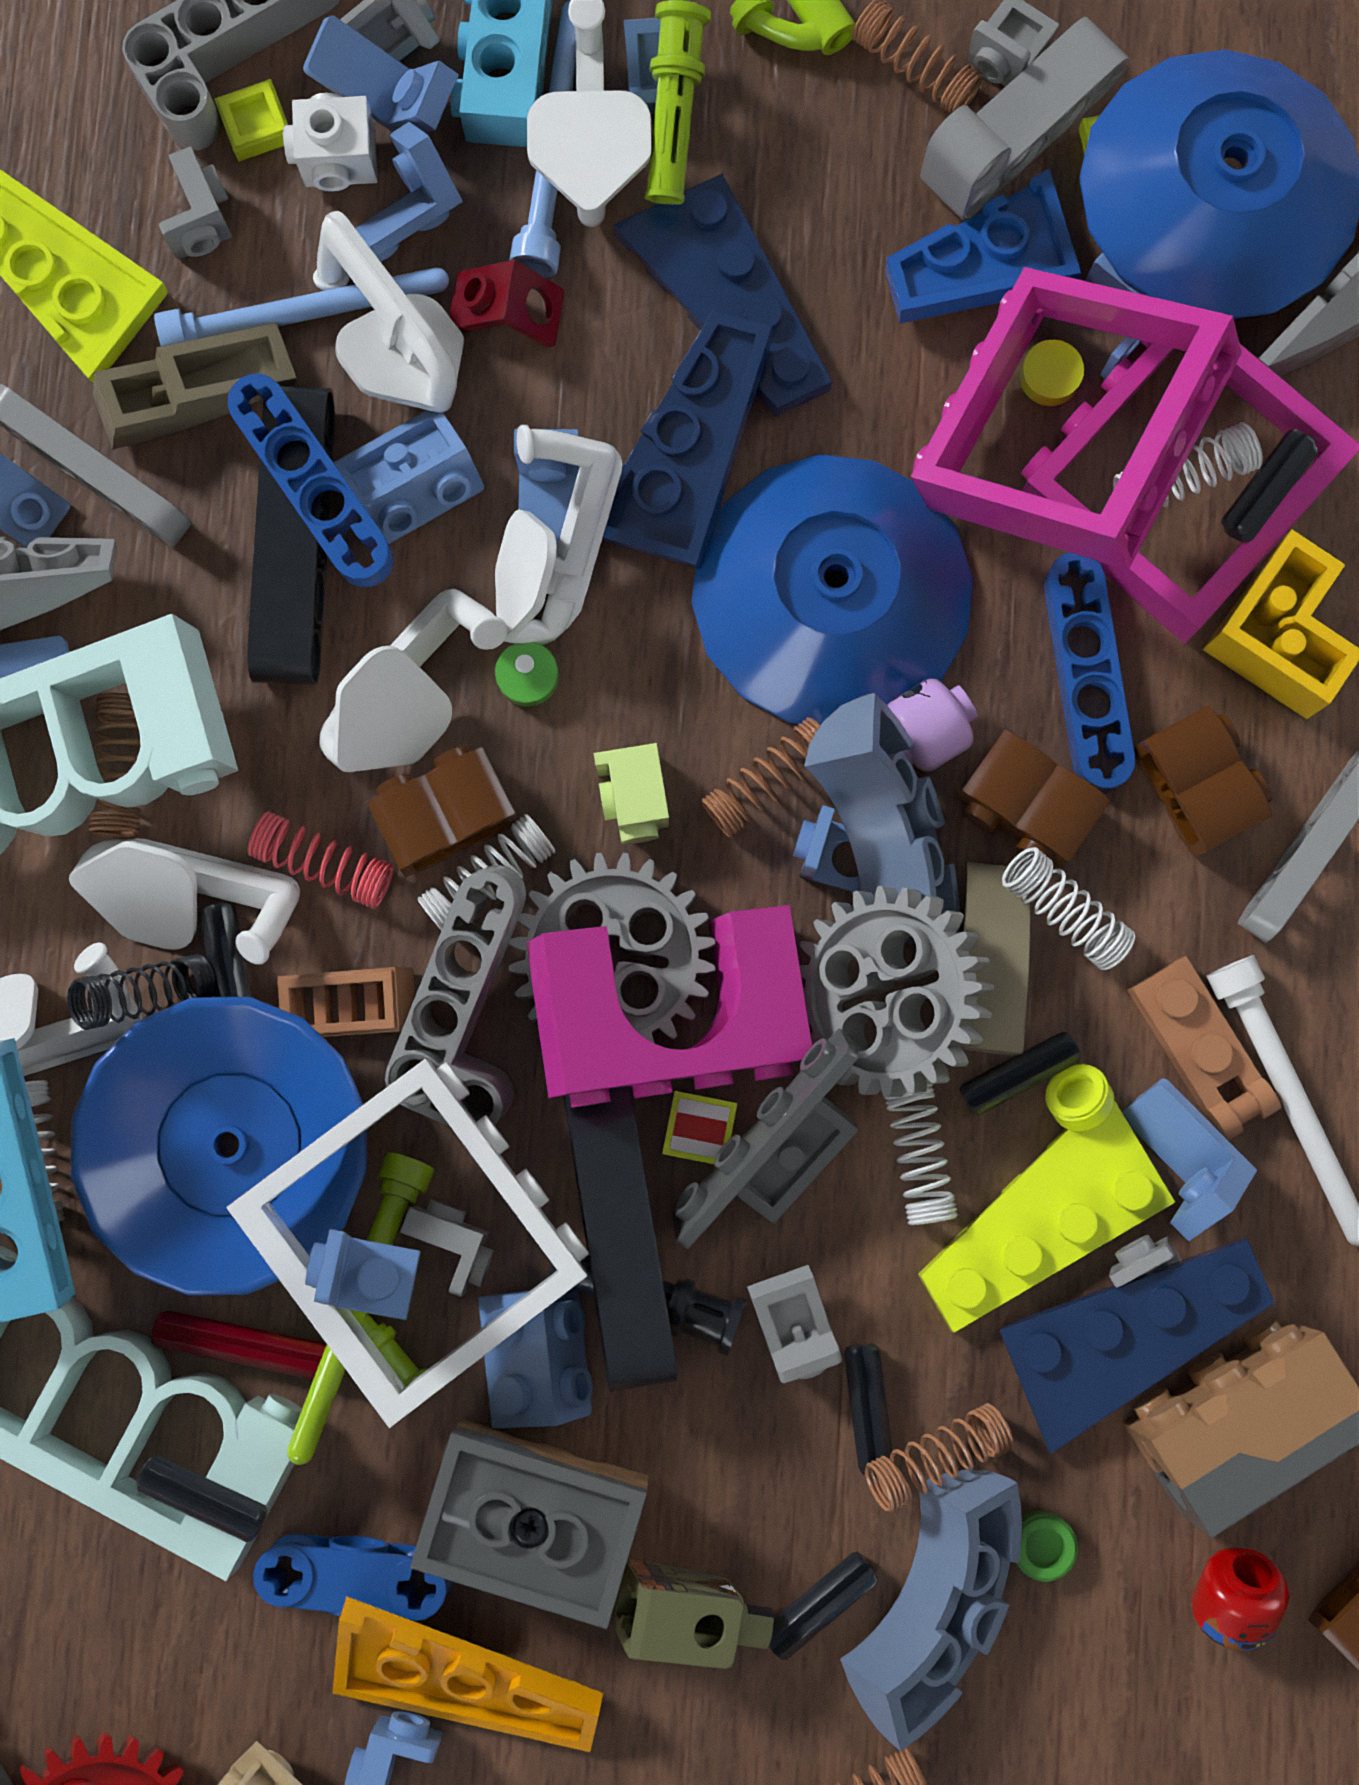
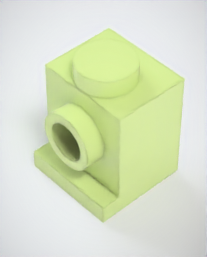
M657 743L594 753L598 777L610 775L611 778L609 782L599 783L605 821L617 819L621 843L635 844L659 838L658 829L669 828V814Z

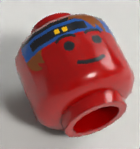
M1238 1547L1221 1549L1206 1561L1191 1598L1193 1617L1200 1629L1215 1643L1230 1650L1249 1652L1261 1649L1274 1637L1286 1612L1290 1593L1287 1580L1279 1568L1264 1554L1252 1549Z

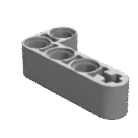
M176 0L129 29L123 39L122 51L141 91L172 140L182 148L191 146L193 150H201L214 143L221 132V118L205 83L329 12L339 4L340 0H268L261 5H252L257 0ZM218 28L213 34L200 36L208 29ZM166 58L159 65L149 66L154 60ZM197 106L190 114L178 115L186 107Z
M1088 17L1081 18L977 114L967 105H963L951 113L938 127L927 145L920 179L962 221L968 220L1101 99L1126 71L1131 58Z
M501 865L483 868L464 879L458 888L385 1075L386 1087H388L409 1071L410 1060L423 1061L424 1059H429L436 1069L447 1062L466 1088L467 1086L477 1085L489 1091L493 1098V1111L481 1112L476 1110L468 1102L467 1096L461 1102L476 1122L487 1115L494 1125L506 1114L513 1103L514 1089L512 1081L497 1066L466 1054L465 1051L525 904L526 889L524 882L519 874L511 868ZM493 883L498 886L496 897L504 901V904L491 910L486 915L483 925L471 923L482 917L487 905L488 898L484 894L479 893V891ZM458 941L471 942L478 948L482 958L479 971H467L458 964L454 953ZM434 1001H445L453 1006L458 1017L456 1029H444L436 1024L431 1012ZM422 1088L401 1103L402 1106L450 1126Z

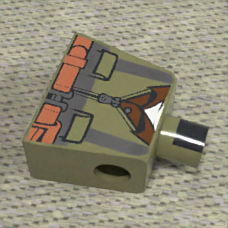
M628 1558L616 1597L611 1624L630 1659L728 1669L734 1663L737 1645L759 1649L768 1648L773 1632L774 1616L773 1610L770 1607L745 1604L743 1597L730 1580L725 1577Z

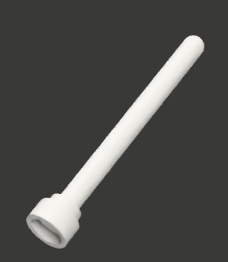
M1255 956L1243 958L1207 975V979L1217 999L1224 998L1229 1008L1236 1007L1347 1241L1351 1245L1359 1247V1203L1259 997L1265 993L1260 984L1265 977Z

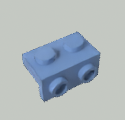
M574 1289L567 1291L484 1355L492 1429L558 1426L591 1414L593 1384L591 1375L587 1370L583 1333L585 1329V1314L580 1304L579 1291ZM530 1291L498 1293L478 1297L481 1328Z

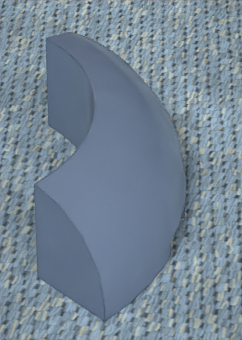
M875 693L863 695L841 705L822 722L809 743L804 767L818 780L827 792L844 824L854 853L861 891L871 892L875 897L877 886L894 887L898 894L902 887L917 889L921 892V901L926 896L940 897L944 900L941 914L946 911L960 912L955 864L944 865L942 851L939 847L935 831L936 828H940L945 824V820L930 776L918 779L905 752L913 744L910 736L891 709ZM961 925L956 931V933L961 932ZM910 936L904 945L916 946L913 937Z
M961 1470L958 1471L957 1479L951 1478L947 1473L942 1474V1487L936 1486L931 1479L926 1480L927 1494L924 1495L919 1492L920 1532L915 1557L907 1580L892 1608L876 1629L855 1649L840 1658L848 1682L861 1707L880 1733L900 1751L927 1732L959 1699L963 1692L955 1686L969 1668L978 1651L988 1656L1003 1624L1009 1604L1001 1598L1010 1562L1019 1563L1022 1540V1515L1018 1483L1006 1476L991 1471Z

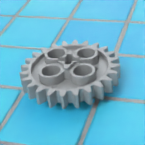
M596 853L594 871L585 873L576 859L571 860L570 869L573 879L566 883L559 876L550 872L547 876L554 892L547 897L531 890L529 896L539 910L536 915L521 913L518 922L529 930L528 937H516L509 941V945L512 948L525 953V959L511 964L509 971L512 974L528 976L529 982L515 992L518 999L534 998L526 942L543 933L568 931V919L571 912L581 905H591L603 914L601 927L607 926L609 942L619 941L623 953L636 956H660L669 960V965L663 969L631 962H618L614 978L621 1009L629 1023L641 1036L654 1043L652 1033L660 1030L670 1039H676L677 1033L671 1020L677 1015L693 1022L696 1015L686 1003L688 997L707 999L709 994L702 985L695 982L696 976L713 974L715 971V965L698 959V953L707 951L715 946V939L696 936L695 931L707 923L709 917L707 913L688 915L686 910L696 898L695 892L691 890L675 897L672 891L677 881L676 873L671 872L660 882H657L653 879L654 861L649 859L642 866L639 873L631 871L628 853L621 855L616 869H608L602 853ZM643 913L658 915L667 926L665 936L653 945L640 944L630 934L632 922ZM635 975L648 976L658 986L656 1000L645 1009L629 1007L622 999V989L625 982ZM535 1006L528 1015L532 1022L537 1021Z
M877 886L875 897L871 892L855 891L853 892V907L848 903L834 902L831 905L836 923L816 919L813 922L816 931L821 936L819 943L801 941L800 947L811 957L809 965L799 966L801 977L806 979L803 991L808 1023L813 1029V1032L810 1034L812 1045L823 1038L828 1040L836 1030L841 1029L851 1037L859 1054L857 1061L837 1082L839 1085H855L859 1081V1094H878L881 1089L884 1098L902 1097L905 1089L909 1094H923L927 1092V1079L933 1084L950 1081L945 1063L953 1067L968 1065L967 1056L960 1047L962 1043L982 1044L984 1039L971 1025L973 1019L991 1018L992 1013L989 1010L977 1005V996L994 991V985L977 981L976 972L985 968L990 963V960L987 957L970 956L968 951L976 944L980 936L975 932L965 931L956 933L964 915L961 912L946 911L941 914L944 900L940 897L926 896L921 901L920 890L902 887L898 894L894 887ZM912 936L916 943L917 952L914 961L908 966L903 958V947L906 940ZM855 956L859 963L860 972L858 979L852 985L848 978L847 969L849 962ZM936 970L939 973V979L936 982L922 987H911L889 993L886 996V1002L866 1001L857 1004V1006L845 1012L842 1009L843 1003L847 1000L891 990L894 987V981L915 982L929 976ZM926 998L931 1000L935 1013L933 1023L928 1029L923 1025L920 1018V1009ZM870 1017L873 1019L877 1029V1036L871 1047L868 1045L864 1035L865 1025Z

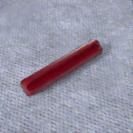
M169 1310L158 1313L151 1336V1342L156 1347L311 1380L315 1377L327 1345Z

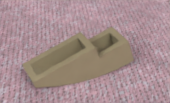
M276 323L157 347L154 360L94 372L93 397L113 450L163 437L230 414L228 394L231 387L246 375L263 374L271 377L279 386H291L295 384L297 377ZM259 395L253 397L249 401V403L251 405L262 399Z
M976 862L965 863L961 913L964 917L961 923V932H975L980 936L979 940L968 952L970 956L989 958L990 963L982 970L976 972L977 981L994 985V991L977 996V1005L986 1008L992 1013L989 1019H973L971 1025L984 1039L982 1044L962 1043L960 1046L962 1050L1006 1055L1023 1053L1029 975L1030 903H1022V896H1014L1002 885V877L1008 866Z

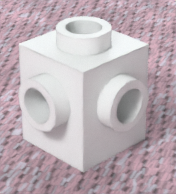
M319 93L310 99L292 100L293 125H284V149L288 164H297L305 187H316L324 191H340L351 184L378 183L376 130L366 96L342 97L334 93Z

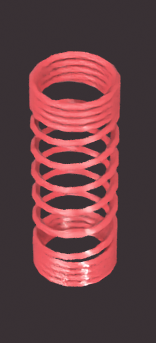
M270 811L265 812L259 818L248 842L247 853L250 857L253 856L254 859L262 860L264 863L272 859L275 868H280L288 863V869L292 875L300 873L304 869L305 880L310 882L319 876L320 885L324 889L335 882L338 895L347 893L351 889L353 901L366 905V907L375 909L381 903L393 876L394 867L392 863L388 864L387 861L379 860L378 857L371 860L363 873L356 892L358 878L368 859L367 852L364 853L359 860L352 880L341 891V875L352 854L351 846L346 848L336 874L325 884V869L336 848V840L334 839L330 842L321 866L312 877H309V863L321 840L320 832L314 835L305 860L294 871L292 869L293 857L304 837L305 827L301 826L298 829L289 854L278 864L276 861L277 851L289 829V819L285 820L284 817L276 816L275 813Z

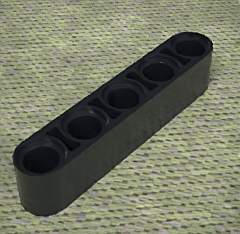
M280 386L333 462L335 404L332 389ZM263 401L262 422L268 431L271 432L280 425L268 409L267 401ZM291 441L285 444L277 456L278 466L287 471L302 468L308 461L310 448L301 441ZM261 458L259 460L247 650L249 677L253 683L316 685L321 666L327 554ZM331 490L320 493L314 499L312 515L316 519L329 521Z
M630 1087L609 1089L611 1102L571 1108L570 1096H563L610 1392L677 1381L674 1347Z

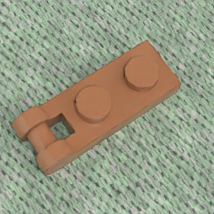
M1187 956L1175 960L1127 989L1204 1116L1228 1141L1243 1132L1242 1125L1256 1116L1265 1119L1281 1109V1103L1276 1093L1259 1074ZM1233 1078L1242 1095L1227 1103L1220 1095L1217 1087Z

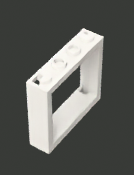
M429 1059L421 1061L226 1207L389 1428L587 1277V1270L580 1261L588 1256L589 1252L580 1242L577 1235L566 1222L557 1229L553 1226L540 1208L549 1201L542 1188L526 1168L515 1175L500 1155L510 1147L487 1115L477 1122L473 1119L461 1102L470 1093L447 1062L436 1069ZM422 1088L557 1271L405 1386L349 1309L314 1302L316 1288L305 1285L310 1257L269 1202Z

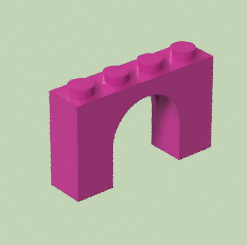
M790 905L733 911L708 921L710 936L715 939V946L712 949L719 990L718 1006L713 1022L707 1032L699 1041L685 1050L664 1048L650 1042L641 1036L625 1017L616 991L607 926L543 933L526 942L548 1098L569 1095L571 1108L611 1102L609 1089L632 1086L634 1098H643L673 1093L672 1080L694 1077L695 1090L734 1084L732 1074L734 1071L754 1069L755 1081L794 1075L792 1063L802 1061L804 1055L812 1046Z

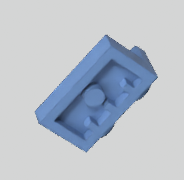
M426 410L334 462V465L389 544L475 496L484 489V484L467 448L443 412Z

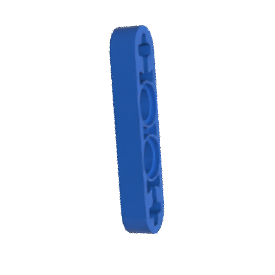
M249 374L240 378L231 387L228 394L229 412L334 566L350 584L355 586L373 587L382 583L390 575L394 565L393 551L383 533L279 384L271 377L263 374ZM257 395L264 401H267L268 409L280 425L271 432L268 431L259 416L252 411L249 401ZM291 441L306 443L310 448V456L302 468L287 471L278 466L277 456L285 444ZM327 490L340 492L345 498L344 508L336 518L330 521H321L312 515V503L320 493ZM351 528L364 547L367 549L374 548L371 556L375 562L370 567L364 569L360 563H352L355 559L354 553L341 536Z
M1068 552L1062 554L1050 567L1044 579V594L1074 773L1102 793H1108L1116 790L1130 778L1135 768V753L1105 574L1098 561ZM1068 569H1075L1077 578H1087L1089 583L1080 592L1081 612L1065 618L1063 612L1069 613L1075 606L1072 588L1070 586H1060L1059 581L1063 580ZM1089 607H1094L1095 612H1088L1083 610H1086ZM1079 626L1092 629L1100 639L1099 653L1090 658H1081L1075 655L1067 643L1069 631ZM1089 686L1102 689L1110 700L1108 715L1099 719L1085 716L1077 704L1079 691ZM1113 726L1115 734H1107L1103 738V745L1107 758H1117L1119 766L1109 773V779H1105L1101 769H1090L1088 763L1099 751L1097 735L1085 740L1082 732L1096 733Z

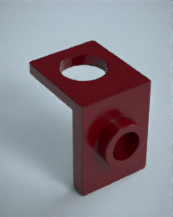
M515 259L458 272L456 276L449 317L461 333L508 325L545 347H553L556 345L564 289ZM531 289L539 292L545 303V318L540 325L534 323L527 312L526 300Z

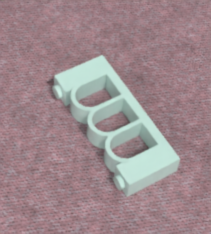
M169 614L0 678V855L15 838L17 828L45 837L67 834L83 824L93 811L97 798L126 808L142 806L163 795L168 787L179 791L183 795H195L210 791L219 785L218 778L238 771L199 630L174 614ZM126 683L140 732L141 748L136 763L126 775L114 782L105 783L97 767L80 700ZM44 714L57 761L58 779L54 792L46 803L36 810L26 813L18 798L1 730Z
M0 1245L1 1258L12 1262L17 1260L18 1255ZM73 1297L58 1310L45 1312L55 1321L61 1333V1354L27 1421L0 1407V1459L227 1581L241 1567L256 1537L251 1542H244L147 1497L137 1491L135 1488L137 1481L129 1477V1474L166 1405L175 1394L192 1393L206 1398L216 1407L223 1421L224 1431L220 1451L206 1478L264 1504L267 1508V1518L295 1465L287 1456V1447L302 1408L276 1394H269L267 1399L257 1396L246 1403L241 1391L229 1380L208 1372L185 1374L172 1380L171 1365L162 1348L154 1346L147 1335L131 1330H119L93 1336V1325L84 1306ZM10 1321L0 1323V1338ZM103 1349L123 1353L135 1363L142 1377L143 1390L138 1409L108 1465L50 1434L87 1364L99 1350Z

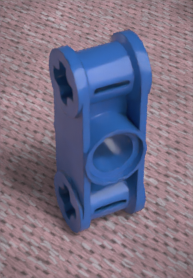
M301 1533L287 1534L279 1538L259 1558L253 1572L254 1587L258 1595L265 1602L276 1607L318 1610L340 1616L346 1596L412 1621L425 1620L434 1615L443 1605L453 1581L425 1573V1582L433 1585H431L427 1594L422 1596L416 1594V1583L408 1581L415 1569L410 1568L417 1545L390 1543L363 1536L330 1537ZM286 1556L292 1558V1569L302 1571L293 1583L287 1581V1570L277 1568V1565Z

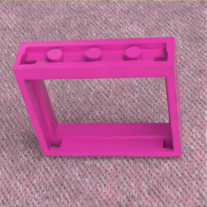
M1024 267L1013 289L1006 292L999 305L998 317L985 341L980 342L974 349L970 360V368L959 389L947 399L942 411L941 422L929 444L921 448L917 454L911 479L927 508L1129 570L1242 354L1233 316ZM1043 317L1186 351L1101 514L960 473Z
M1141 341V344L1147 348L1146 351L1134 364L1126 357L1120 361L1102 383L1101 387L1107 393L1094 408L1086 401L1079 406L1062 427L1061 431L1067 437L1055 451L1052 452L1044 446L1021 472L1027 479L1022 491L1090 511L1058 484L1056 480L1175 349ZM1241 344L1242 354L1226 385L1284 434L1291 429H1297L1304 434L1311 435L1316 440L1315 446L1318 449L1317 455L1314 457L1315 462L1293 485L1255 538L1248 543H1241L1193 598L1139 552L1129 570L1099 562L1105 576L1184 644L1206 623L1359 451V443Z

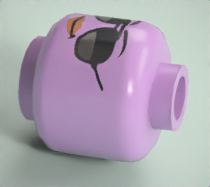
M927 679L887 704L910 736L913 744L905 752L911 764H914L921 771H933L972 746L973 731L969 722L978 718V714L971 700L959 685L949 691L939 680Z

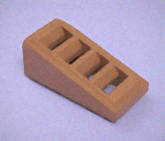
M407 967L277 976L279 1009L300 1016L305 1020L304 988L313 987L315 1024L311 1026L322 1037L401 1032L415 998L414 972L412 968ZM356 984H363L365 1021H358ZM330 986H337L339 1023H332Z

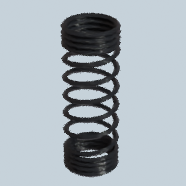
M195 954L171 960V962L161 961L156 965L146 964L141 968L131 967L125 972L116 970L110 975L101 973L97 976L77 978L73 980L68 989V1009L73 1021L84 1030L104 1027L108 1024L110 1018L114 1022L120 1023L126 1015L133 1020L137 1019L141 1012L144 1015L150 1016L154 1014L156 1009L161 1011L171 1007V1005H175L172 1001V988L168 980L170 968L173 969V988L181 1001L189 998L214 996L216 986L213 968L202 955ZM162 966H167L165 973L159 968ZM189 968L197 981L198 996L195 995L191 988ZM152 969L150 977L144 972L145 970ZM156 971L163 978L164 993L168 1000V1004L164 1008L157 1004V991L153 983ZM136 972L135 980L128 974ZM118 975L122 976L120 983H118L113 977ZM140 975H143L149 983V995L153 1003V1008L150 1011H146L142 1007V996L138 987ZM125 978L134 987V998L138 1006V1011L134 1015L130 1014L127 1010L126 997L123 992ZM110 981L118 989L119 1002L122 1008V1015L119 1018L112 1014V998L108 989ZM86 987L88 989V1007L86 1003Z

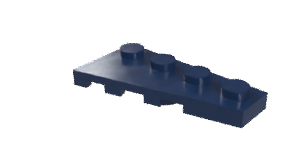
M723 173L685 190L683 193L685 199L682 204H656L614 224V235L628 251L632 249L647 266L649 275L664 291L667 289L687 311V317L699 331L712 310L773 327L775 334L756 395L776 417L830 391L832 381Z
M712 310L671 378L673 384L658 409H653L640 430L642 433L626 462L622 464V472L602 537L603 542L700 570L775 334L771 325Z
M1244 1237L1140 1275L1118 1288L1113 1285L1008 1323L1001 1327L1000 1333L1048 1451L1051 1454L1273 1305L1274 1298L1248 1237Z

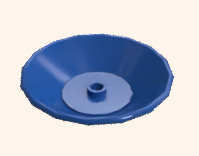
M1225 49L1170 57L1123 84L1091 127L1079 177L1088 229L1117 275L1146 296L1232 315L1233 319L1272 314L1321 286L1354 241L1359 219V158L1355 138L1324 92L1277 61ZM1234 158L1238 160L1242 165V169H1234L1228 166L1224 159Z
M816 455L765 470L724 502L717 514L700 570L695 568L691 603L706 655L740 697L789 724L799 725L807 717H810L821 725L841 705L863 695L875 693L887 705L895 698L927 679H937L941 682L968 634L973 577L957 527L946 514L927 508L912 480L874 460ZM830 571H839L844 574L847 583L843 587L832 588L825 582L824 576Z
M252 997L189 998L136 1021L94 1064L71 1118V1180L93 1234L133 1274L187 1296L248 1295L280 1280L226 1207L364 1104L345 1059L304 1018ZM367 1129L269 1202L309 1257L315 1242L327 1243L330 1229L341 1231L346 1225L367 1173ZM229 1132L233 1133L239 1140V1149L232 1157L225 1156L219 1148L221 1138Z

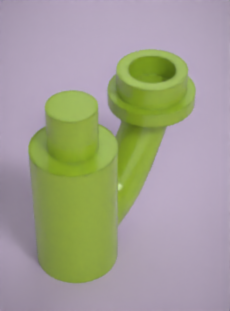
M736 0L729 12L733 18L732 26L739 35L754 31L788 48L802 51L821 49L824 55L834 54L844 48L852 40V32L856 24L840 0H787L803 24H796L771 15L774 9V4L771 0Z

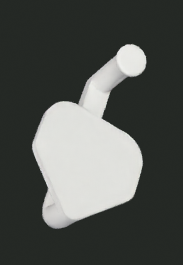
M571 0L568 14L570 21L575 27L576 91L547 93L533 103L527 116V153L530 164L577 207L578 217L582 224L588 227H595L602 223L604 219L605 205L649 163L651 159V116L647 105L639 96L627 91H604L602 21L605 16V7L603 1Z
M335 211L327 214L321 227L317 253V269L313 274L315 285L323 291L345 287L349 282L350 276L375 309L348 323L340 330L335 346L339 363L360 391L370 397L442 413L447 411L452 405L457 388V377L464 344L461 331L442 306L434 299L422 294L405 295L343 213Z
M520 425L517 430V449L519 457L524 464H530L533 459L539 458L580 466L557 549L555 535L549 527L531 512L517 510L508 521L496 562V616L504 620L507 626V636L504 642H535L543 646L555 641L572 624L582 610L622 472V460L614 446L605 442L558 431L530 429L528 425ZM546 594H548L541 620L533 619L542 609Z
M448 589L438 594L390 646H381L367 653L340 682L336 691V705L320 732V748L326 758L344 772L409 765L420 760L447 730L452 717L450 699L420 668L421 665L459 624L470 631L471 640L478 648L488 650L500 646L507 636V626L504 620L495 616L483 605L457 589Z
M111 839L92 845L82 855L69 875V882L72 887L122 936L133 941L164 949H181L192 941L197 930V893L262 909L249 931H242L236 937V946L240 954L253 964H263L268 960L269 951L279 940L300 896L298 883L292 877L285 874L148 839Z
M100 942L87 947L78 956L74 964L76 973L80 975L85 974L89 977L92 975L97 976L101 973L110 975L112 972L119 970L107 955L106 945ZM12 974L0 978V1041L15 1038L24 1076L108 1050L136 1021L142 1019L141 1013L135 1020L126 1015L120 1023L114 1022L110 1018L108 1024L104 1027L84 1030L72 1018L35 1029L38 987L34 979L27 974ZM118 975L113 978L120 983L122 976ZM110 981L108 989L112 998V1014L119 1018L122 1015V1008L119 1002L118 989ZM124 981L123 992L126 997L127 1010L130 1014L134 1015L137 1013L138 1007Z

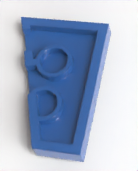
M1050 169L1031 178L1030 185L1014 195L1006 198L1002 194L985 203L981 213L957 226L947 224L886 258L885 267L899 324L1000 303L1005 293L1013 289L1024 267L1078 280L1081 275Z

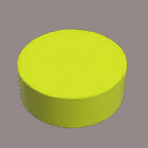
M1045 340L1036 344L1027 353L1020 369V384L1023 391L1031 400L1041 405L1056 406L1067 402L1074 396L1084 376L1082 357L1072 345L1061 340Z
M1075 1064L1052 1077L1046 1088L1045 1100L1048 1109L1062 1127L1071 1131H1087L1099 1126L1108 1118L1114 1106V1093L1100 1070L1091 1065Z

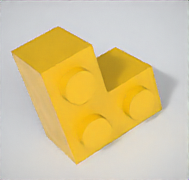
M1291 529L1268 553L1203 648V651L1305 719L1310 718L1332 702L1359 662V648L1311 616L1345 564Z

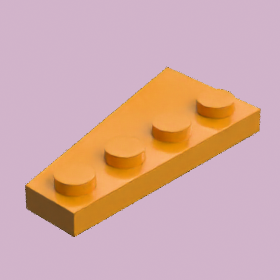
M346 1596L338 1625L333 1694L582 1751H591L603 1697L602 1692Z

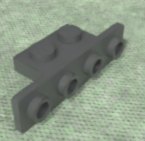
M838 1029L828 1040L823 1038L814 1043L804 1055L800 1064L801 1071L785 1089L778 1087L765 1098L758 1110V1119L742 1137L735 1135L724 1144L715 1159V1168L700 1184L694 1182L680 1194L672 1210L675 1238L679 1244L686 1249L690 1248L735 1196H738L774 1224L859 1130L853 1118L825 1097L859 1057L851 1037L844 1031Z

